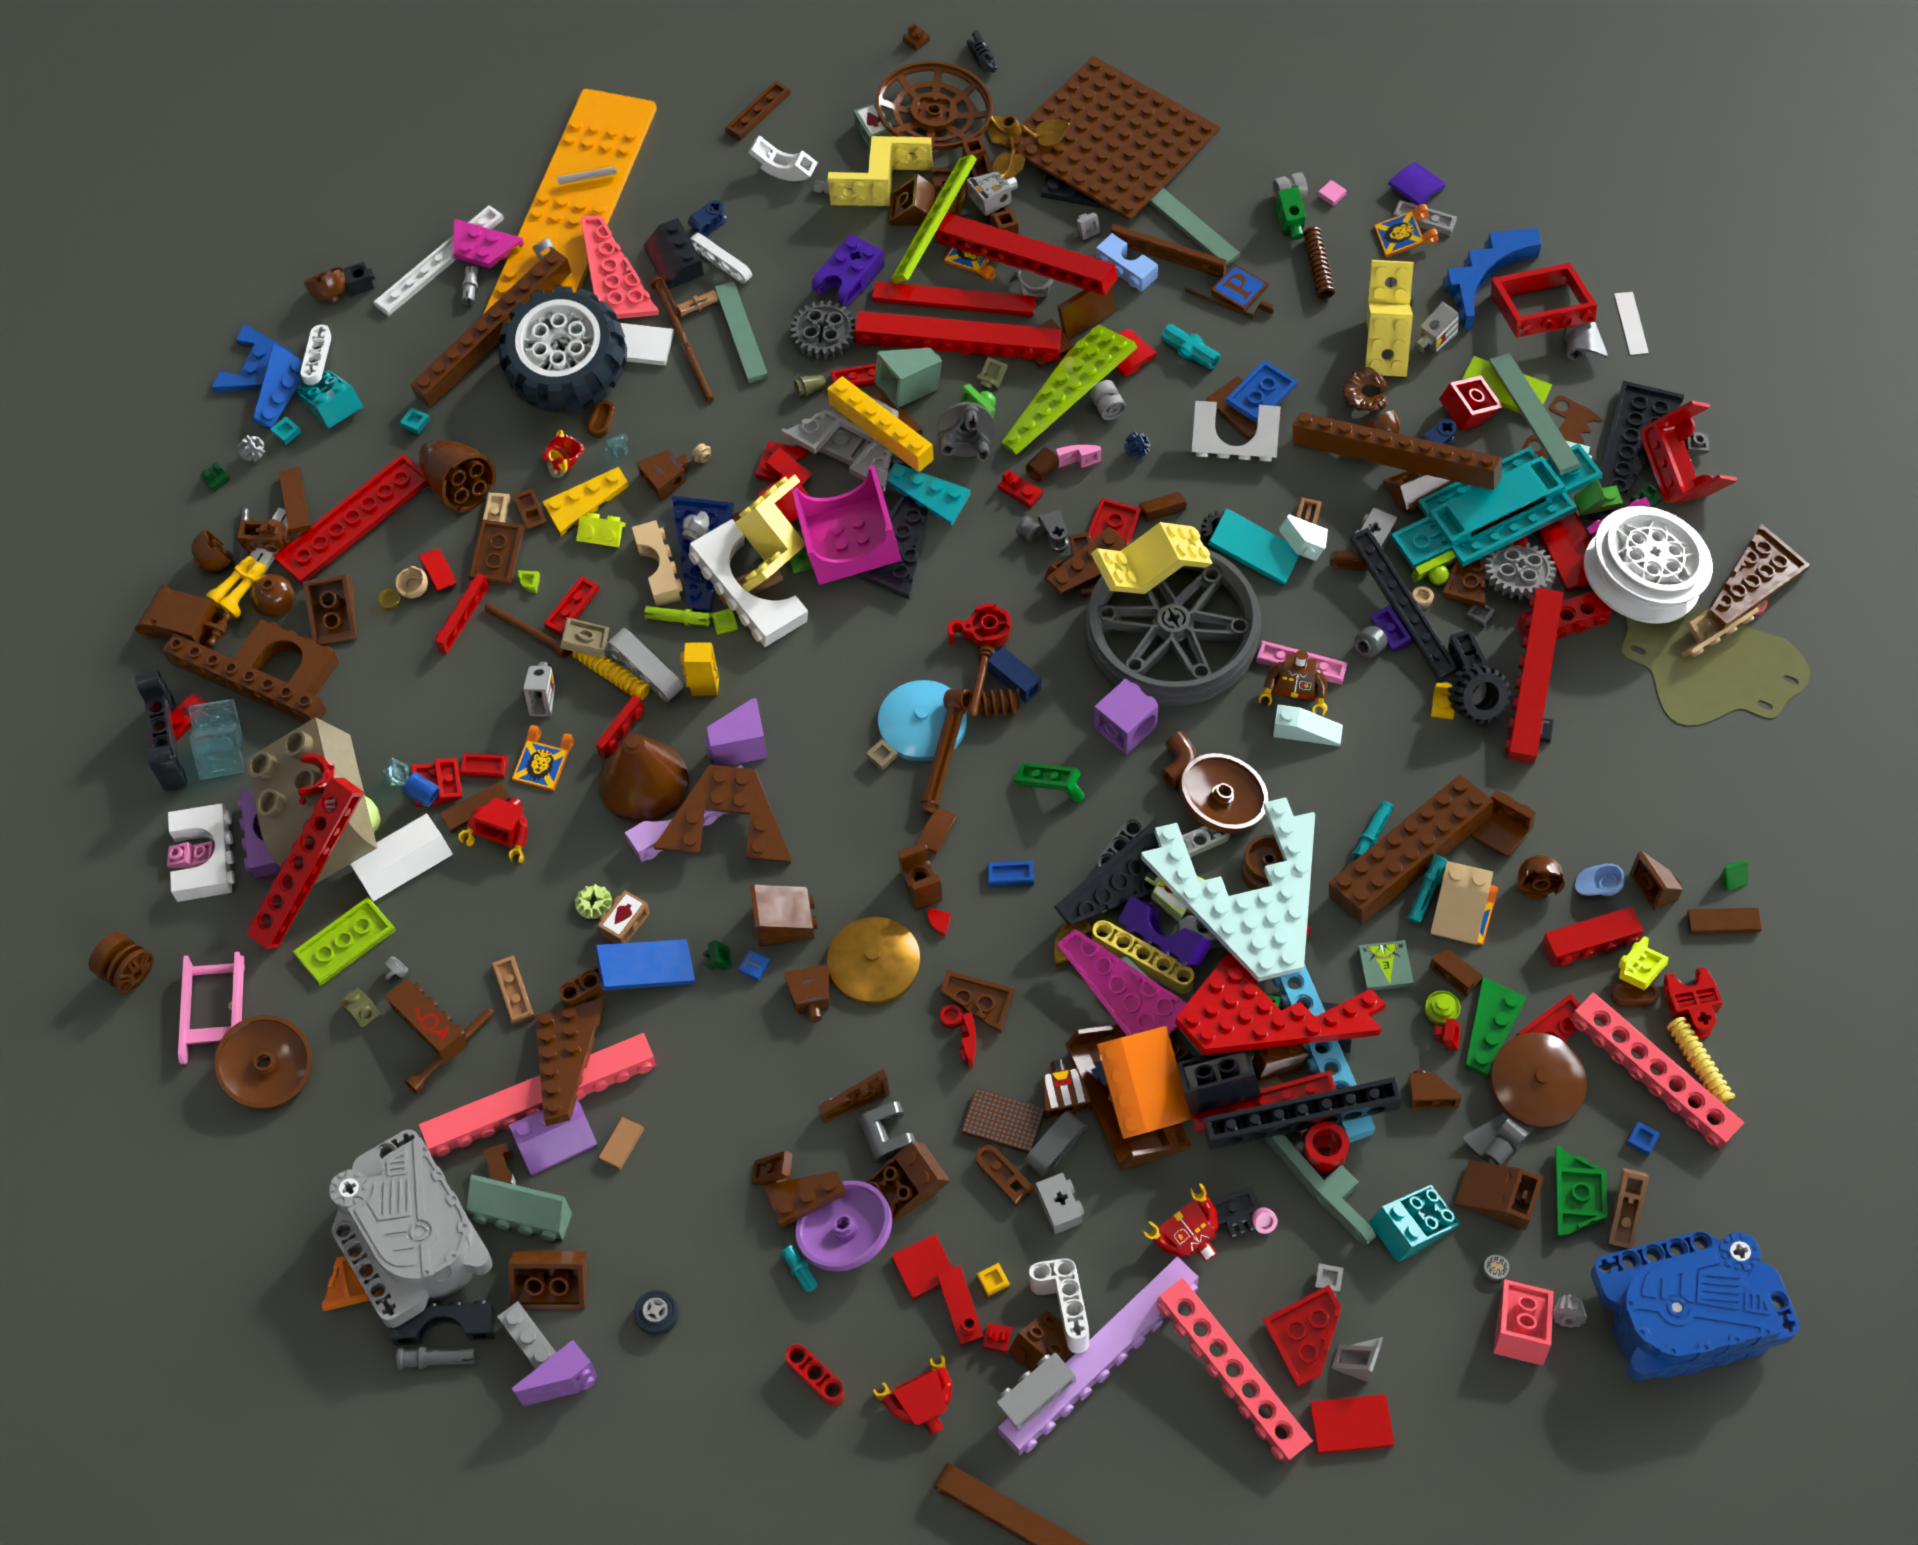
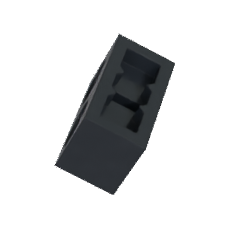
M1471 629L1450 635L1447 650L1458 666V671L1462 672V667H1471V664L1488 666Z

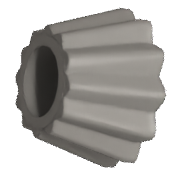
M1568 1294L1559 1297L1553 1310L1552 1318L1555 1319V1323L1560 1324L1562 1327L1573 1328L1574 1326L1580 1327L1581 1324H1585L1587 1314L1581 1299L1576 1297V1295Z

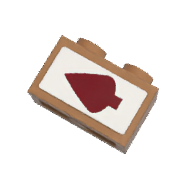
M625 890L621 896H617L614 899L612 908L608 913L601 916L598 922L601 936L615 944L628 943L649 916L648 904Z

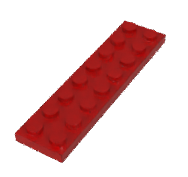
M401 454L311 526V530L304 531L286 545L284 549L277 552L273 556L275 561L303 585L304 581L312 578L426 487L428 484L424 479L421 468L405 454Z

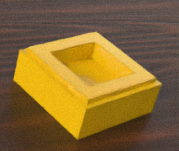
M999 1263L977 1273V1278L987 1297L1010 1287V1283Z

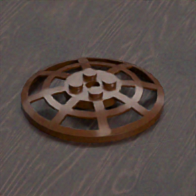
M924 61L900 67L882 81L876 95V111L882 125L894 137H906L900 134L903 132L913 137H931L932 150H949L962 147V141L979 137L987 130L992 118L993 101L985 84L971 72L950 63ZM917 72H934L933 81L910 85L905 76ZM942 73L957 76L967 81L970 85L961 91L953 85L941 82ZM898 80L904 89L897 95L894 103L884 100L883 96L887 89ZM923 88H932V92H926L920 95L916 92V90ZM940 89L947 90L956 96L951 99L949 96L940 93ZM977 90L982 96L986 111L974 112L973 103L968 97L973 91ZM907 95L913 99L911 108L900 105ZM963 101L968 109V113H957L956 105ZM882 106L893 110L894 118L899 126L892 128L882 114ZM935 110L937 113H931L930 111ZM899 112L909 114L912 122L904 124ZM986 118L984 125L972 136L964 134L971 127L974 119ZM956 120H967L961 130L952 126ZM920 127L927 130V136L917 134L912 129ZM947 130L952 134L945 137H935V132ZM955 138L961 139V141L953 143L934 144V142L949 141Z

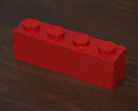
M1629 907L1546 932L1542 945L1552 967L1558 965L1567 966L1573 963L1574 960L1581 958L1587 960L1600 952L1610 953L1623 945L1627 947L1633 946L1635 942H1639L1644 930L1633 907Z

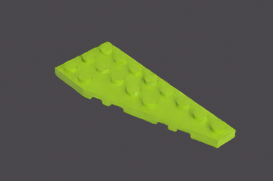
M1101 325L1094 327L1089 334L1078 341L1065 355L1001 442L1004 448L1017 455L1137 349L1135 342Z

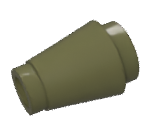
M823 375L803 376L794 380L796 394L803 397L826 386Z

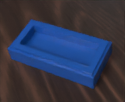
M1033 861L988 863L989 887L1034 885Z

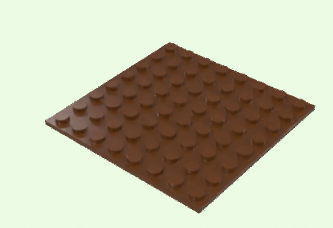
M1092 56L1023 122L1026 128L1037 134V126L1044 121L1056 119L1068 121L1069 127L1063 139L1054 146L1044 147L1039 144L1038 138H1034L1022 130L1021 135L1013 139L1015 154H1022L1026 161L1131 221L1220 131L1221 127L1097 57ZM1007 138L1002 142L1001 146L1012 151L1010 141Z

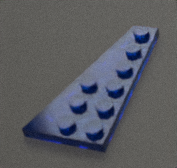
M672 496L688 609H692L695 612L711 613L716 590L710 579L707 580L703 576L701 568L697 564H693L689 558L690 543L692 541L682 536L684 531L682 528L683 520L689 515L697 516L700 511H703L709 517V527L707 533L731 520V514L733 515L735 506L732 502Z

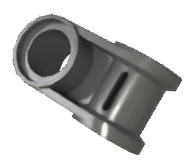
M1060 510L1039 515L1038 522L1042 525V533L1045 535L1051 550L1055 552L1066 550L1068 547V529Z

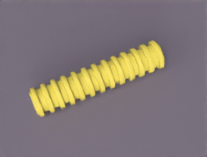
M1679 1017L1670 1022L1667 1030L1672 1031L1671 1036L1676 1038L1675 1042L1677 1044H1680L1679 1049L1684 1050L1683 1055L1687 1056L1689 1063H1692L1691 1068L1696 1069L1695 1074L1699 1075V1080L1704 1082L1703 1087L1708 1088L1707 1091L1724 1105L1733 1101L1735 1094L1730 1093L1731 1088L1726 1086V1080H1722L1723 1075L1718 1074L1719 1069L1714 1067L1715 1063L1713 1061H1710V1055H1706L1707 1050L1705 1048L1702 1049L1703 1044L1698 1042V1036H1694V1030H1690L1691 1025L1686 1023L1687 1019Z

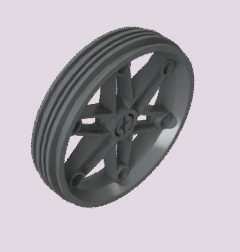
M1208 550L1212 564L1207 568L1192 566L1180 568L1202 573L1180 595L1175 597L1164 580L1156 586L1168 604L1161 609L1158 606L1152 589L1144 594L1148 606L1107 605L1115 591L1109 590L1102 576L1092 591L1086 616V634L1089 649L1102 673L1115 686L1119 685L1126 678L1131 683L1137 684L1144 694L1153 697L1158 705L1183 706L1200 703L1216 697L1229 689L1242 677L1255 657L1261 631L1260 607L1255 593L1243 573L1223 556ZM1220 584H1222L1238 602L1243 618L1202 612V610ZM1200 588L1205 589L1190 611L1183 607ZM1121 617L1153 619V625L1123 621ZM1194 623L1226 627V630L1193 628ZM1103 629H1112L1144 636L1125 665L1109 648L1103 634ZM1156 636L1164 641L1146 660L1141 659ZM1187 639L1197 664L1192 665L1179 642ZM1198 641L1241 642L1234 656L1224 666L1211 673ZM1171 650L1190 678V681H1162L1148 678L1144 675Z

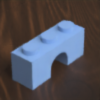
M1111 234L1096 247V259L1114 264L1117 277L1122 278L1131 287L1142 292L1158 278V264L1143 254L1136 260H1126L1127 243Z

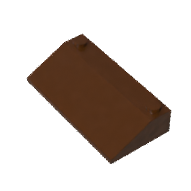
M1118 1024L1080 1029L1065 1043V1046L1089 1094L1092 1108L1119 1169L1139 1167L1190 1148L1191 1144L1181 1123L1122 1139L1113 1104L1108 1100L1110 1095L1108 1086H1103L1101 1081L1096 1083L1091 1069L1095 1068L1093 1062L1100 1060L1096 1044L1126 1037V1034Z

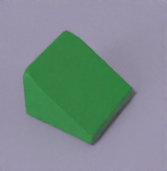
M1747 860L1725 865L1720 878L1726 890L1736 889L1748 884Z

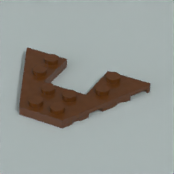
M708 766L654 846V850L700 854L704 812L715 811L750 815L746 859L791 863L792 860L755 769L728 766Z

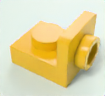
M1447 682L1435 684L1431 717L1453 720L1455 710L1451 707L1453 703L1448 700V696H1451V693L1448 692V687H1452V684Z

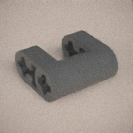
M900 1102L888 1103L867 1111L858 1117V1122L875 1163H882L892 1159L911 1141L916 1142L912 1133H905L889 1139L884 1125L895 1122L904 1116Z

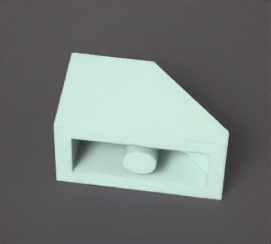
M1289 514L1279 527L1280 533L1298 555L1317 561L1326 547L1328 529Z

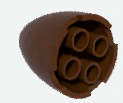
M434 440L425 443L420 448L419 463L424 479L432 492L447 507L459 512H467L486 501L483 497L487 495L491 486H495L496 482L495 466L487 456L468 445L449 440Z

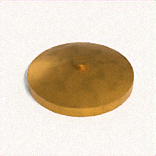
M883 917L858 919L842 928L830 944L827 954L830 979L843 996L856 1003L881 1005L892 1002L903 996L917 979L920 970L919 947L910 931L894 920Z

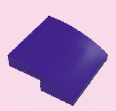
M1415 162L1398 172L1389 180L1388 185L1419 206L1428 202L1432 194L1442 191L1446 183Z
M1389 605L1370 616L1374 624L1385 633L1387 643L1393 651L1414 643L1393 608Z

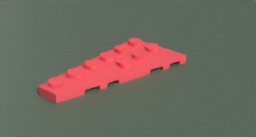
M602 216L581 217L593 294L597 295L599 301L607 302L616 313L617 319L659 315L658 308L651 301L649 293L643 288L641 280L627 257H624L621 247L615 242Z

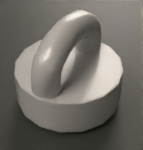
M546 238L535 244L532 249L537 257L542 259L545 255H542L541 252L547 248L551 250L554 246L550 238Z
M393 956L385 962L389 969H391L385 976L387 980L391 979L394 974L403 978L408 973L407 967Z

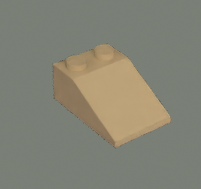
M1447 861L1430 932L1431 935L1477 945L1493 871Z

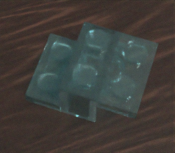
M234 699L189 706L188 711L193 727L189 740L199 780L244 773L245 766L240 750L244 739Z

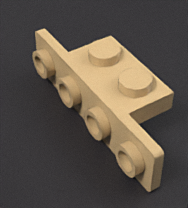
M1710 607L1686 623L1697 643L1681 652L1682 656L1691 655L1695 657L1704 652L1703 647L1718 643L1721 640L1720 636L1724 633L1729 635L1738 629V624H1746L1753 620V615L1759 611L1758 607L1753 608L1725 629L1708 616L1712 608Z

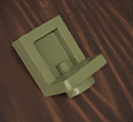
M988 357L981 374L977 373L976 378L983 387L991 389L993 386L999 389L1008 365Z
M359 988L349 992L340 1001L343 1008L354 1017L361 1027L366 1026L380 1014L371 999Z

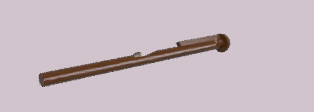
M656 276L651 280L650 286L657 291L706 401L712 402L714 400L713 394L693 353L692 345L690 342H687L686 335L678 320L677 315H680L665 280L662 277Z

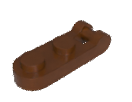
M986 1145L977 1151L976 1161L979 1168L1008 1197L1014 1206L1017 1207L1022 1202L1024 1196H1029L1035 1191L1030 1182L997 1148ZM1017 1182L1020 1188L1014 1191L1011 1187Z

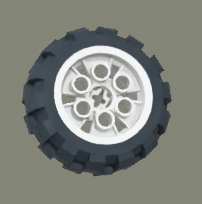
M556 286L554 287V292L545 293L542 289L530 294L531 300L524 305L519 302L510 312L511 322H504L498 338L501 344L497 350L499 362L510 386L529 405L535 406L538 404L540 409L559 413L560 408H566L571 413L584 410L583 405L590 401L594 405L607 396L606 389L609 386L614 388L623 374L621 366H624L627 362L625 335L616 313L607 302L599 301L597 295L580 288L577 293H574L572 287ZM593 341V345L583 344L585 342ZM574 361L577 365L571 368L570 365ZM550 362L548 369L544 370L543 368Z

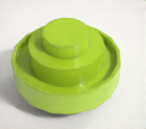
M1436 991L1426 1000V1016L1436 1025L1445 1026L1446 1018L1457 1020L1460 1014L1461 1006L1459 1000L1448 991Z

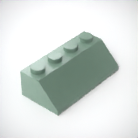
M471 1175L467 1212L472 1221L479 1224L493 1223L496 1227L503 1230H509V1228L517 1229L519 1233L531 1236L532 1233L538 1234L548 1241H555V1239L563 1241L572 1215L565 1197Z

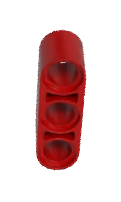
M791 1345L785 1354L790 1370L826 1405L830 1407L841 1405L845 1400V1392L841 1381L803 1345ZM797 1354L804 1356V1359L799 1363L791 1361L793 1356ZM814 1371L822 1373L821 1377L817 1380L809 1378V1375ZM831 1388L840 1390L839 1394L835 1397H829L827 1392Z

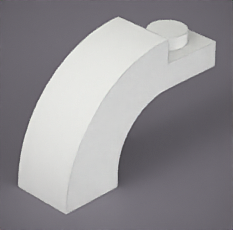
M761 136L755 139L748 152L762 163L760 169L774 177L787 181L808 179L818 163L804 151L797 154L781 152Z

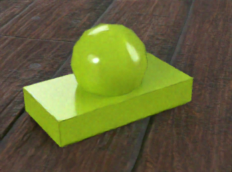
M1450 550L1416 567L1411 574L1414 583L1428 576L1432 584L1437 586L1444 585L1450 575L1446 567L1451 565L1456 558L1453 550Z

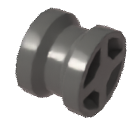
M1030 516L1024 517L1016 527V533L1019 536H1024L1025 540L1029 543L1034 542L1042 532V525L1034 523Z

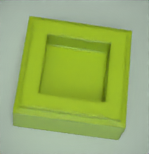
M730 608L711 613L717 635L738 629L734 613Z

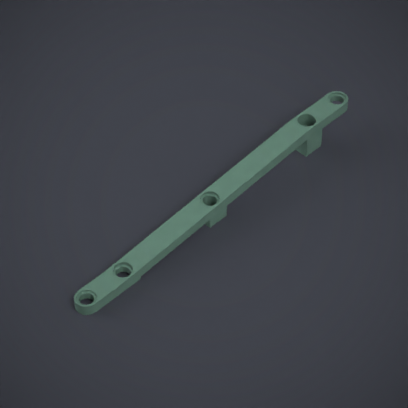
M1124 955L1120 957L1121 960L1144 974L1128 957ZM1179 1028L1173 1031L1194 1058L1203 1055ZM1284 1134L1264 1138L1310 1194L1361 1244L1368 1245L1376 1237L1372 1227L1345 1202L1357 1190L1359 1182L1342 1165L1323 1180Z

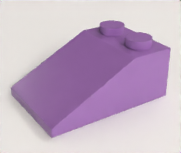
M572 1340L511 1389L522 1406L579 1393L582 1389L587 1390L595 1383L598 1375L590 1360Z

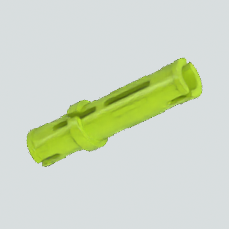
M648 605L645 608V613H647L644 615L645 619L684 623L685 626L695 624L709 627L711 619H708L711 618V613L695 612L692 609L677 610Z

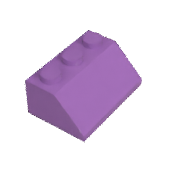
M578 1099L576 1100L570 1121L546 1126L544 1113L541 1110L509 1125L531 1176L598 1146Z

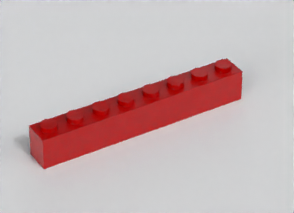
M1537 588L1535 595H1530L1528 608H1532L1531 615H1527L1525 628H1529L1528 635L1523 636L1521 648L1525 649L1524 656L1520 655L1518 668L1522 669L1521 676H1517L1515 682V689H1519L1518 696L1513 697L1511 709L1515 710L1514 717H1510L1508 730L1512 731L1511 738H1506L1504 751H1508L1507 759L1534 764L1537 758L1564 592Z

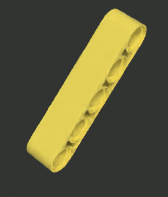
M1102 920L1094 924L1092 929V940L1118 958L1122 955L1128 957L1144 974L1177 993L1186 994L1192 990L1194 984L1192 968L1179 963L1175 958L1164 954L1157 948L1108 921ZM1099 933L1108 934L1106 937L1098 936ZM1126 944L1128 947L1120 948L1118 945ZM1139 955H1146L1148 958H1147V959H1139L1138 956H1139ZM1165 966L1168 970L1162 971L1158 967ZM1185 977L1188 981L1181 982L1178 978Z

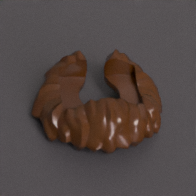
M1364 367L1360 371L1353 370L1352 375L1347 377L1345 385L1342 386L1343 397L1349 406L1358 411L1367 410L1375 412L1379 409L1383 410L1388 406V397L1380 393L1387 390L1386 380L1381 374L1370 367ZM1365 386H1372L1378 389V395L1366 397L1362 394L1361 389Z

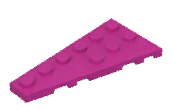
M1076 929L1057 943L1126 1036L1167 1026L1168 1033L1171 1034L1178 1028L1175 1020L1187 1004L1186 1002Z

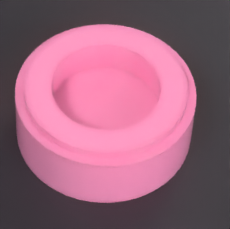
M1259 1208L1252 1215L1251 1220L1259 1233H1271L1277 1226V1216L1268 1208Z

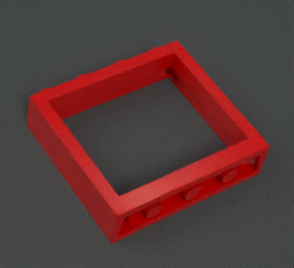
M1571 263L1492 278L1491 296L1516 338L1596 322L1597 304ZM1568 285L1580 304L1521 316L1509 296Z

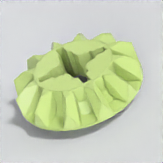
M596 884L590 887L585 886L581 892L578 891V896L575 899L578 913L588 919L600 918L610 910L612 905L610 892L604 886L600 887ZM593 895H595L598 901L591 908L590 902L587 900H591Z

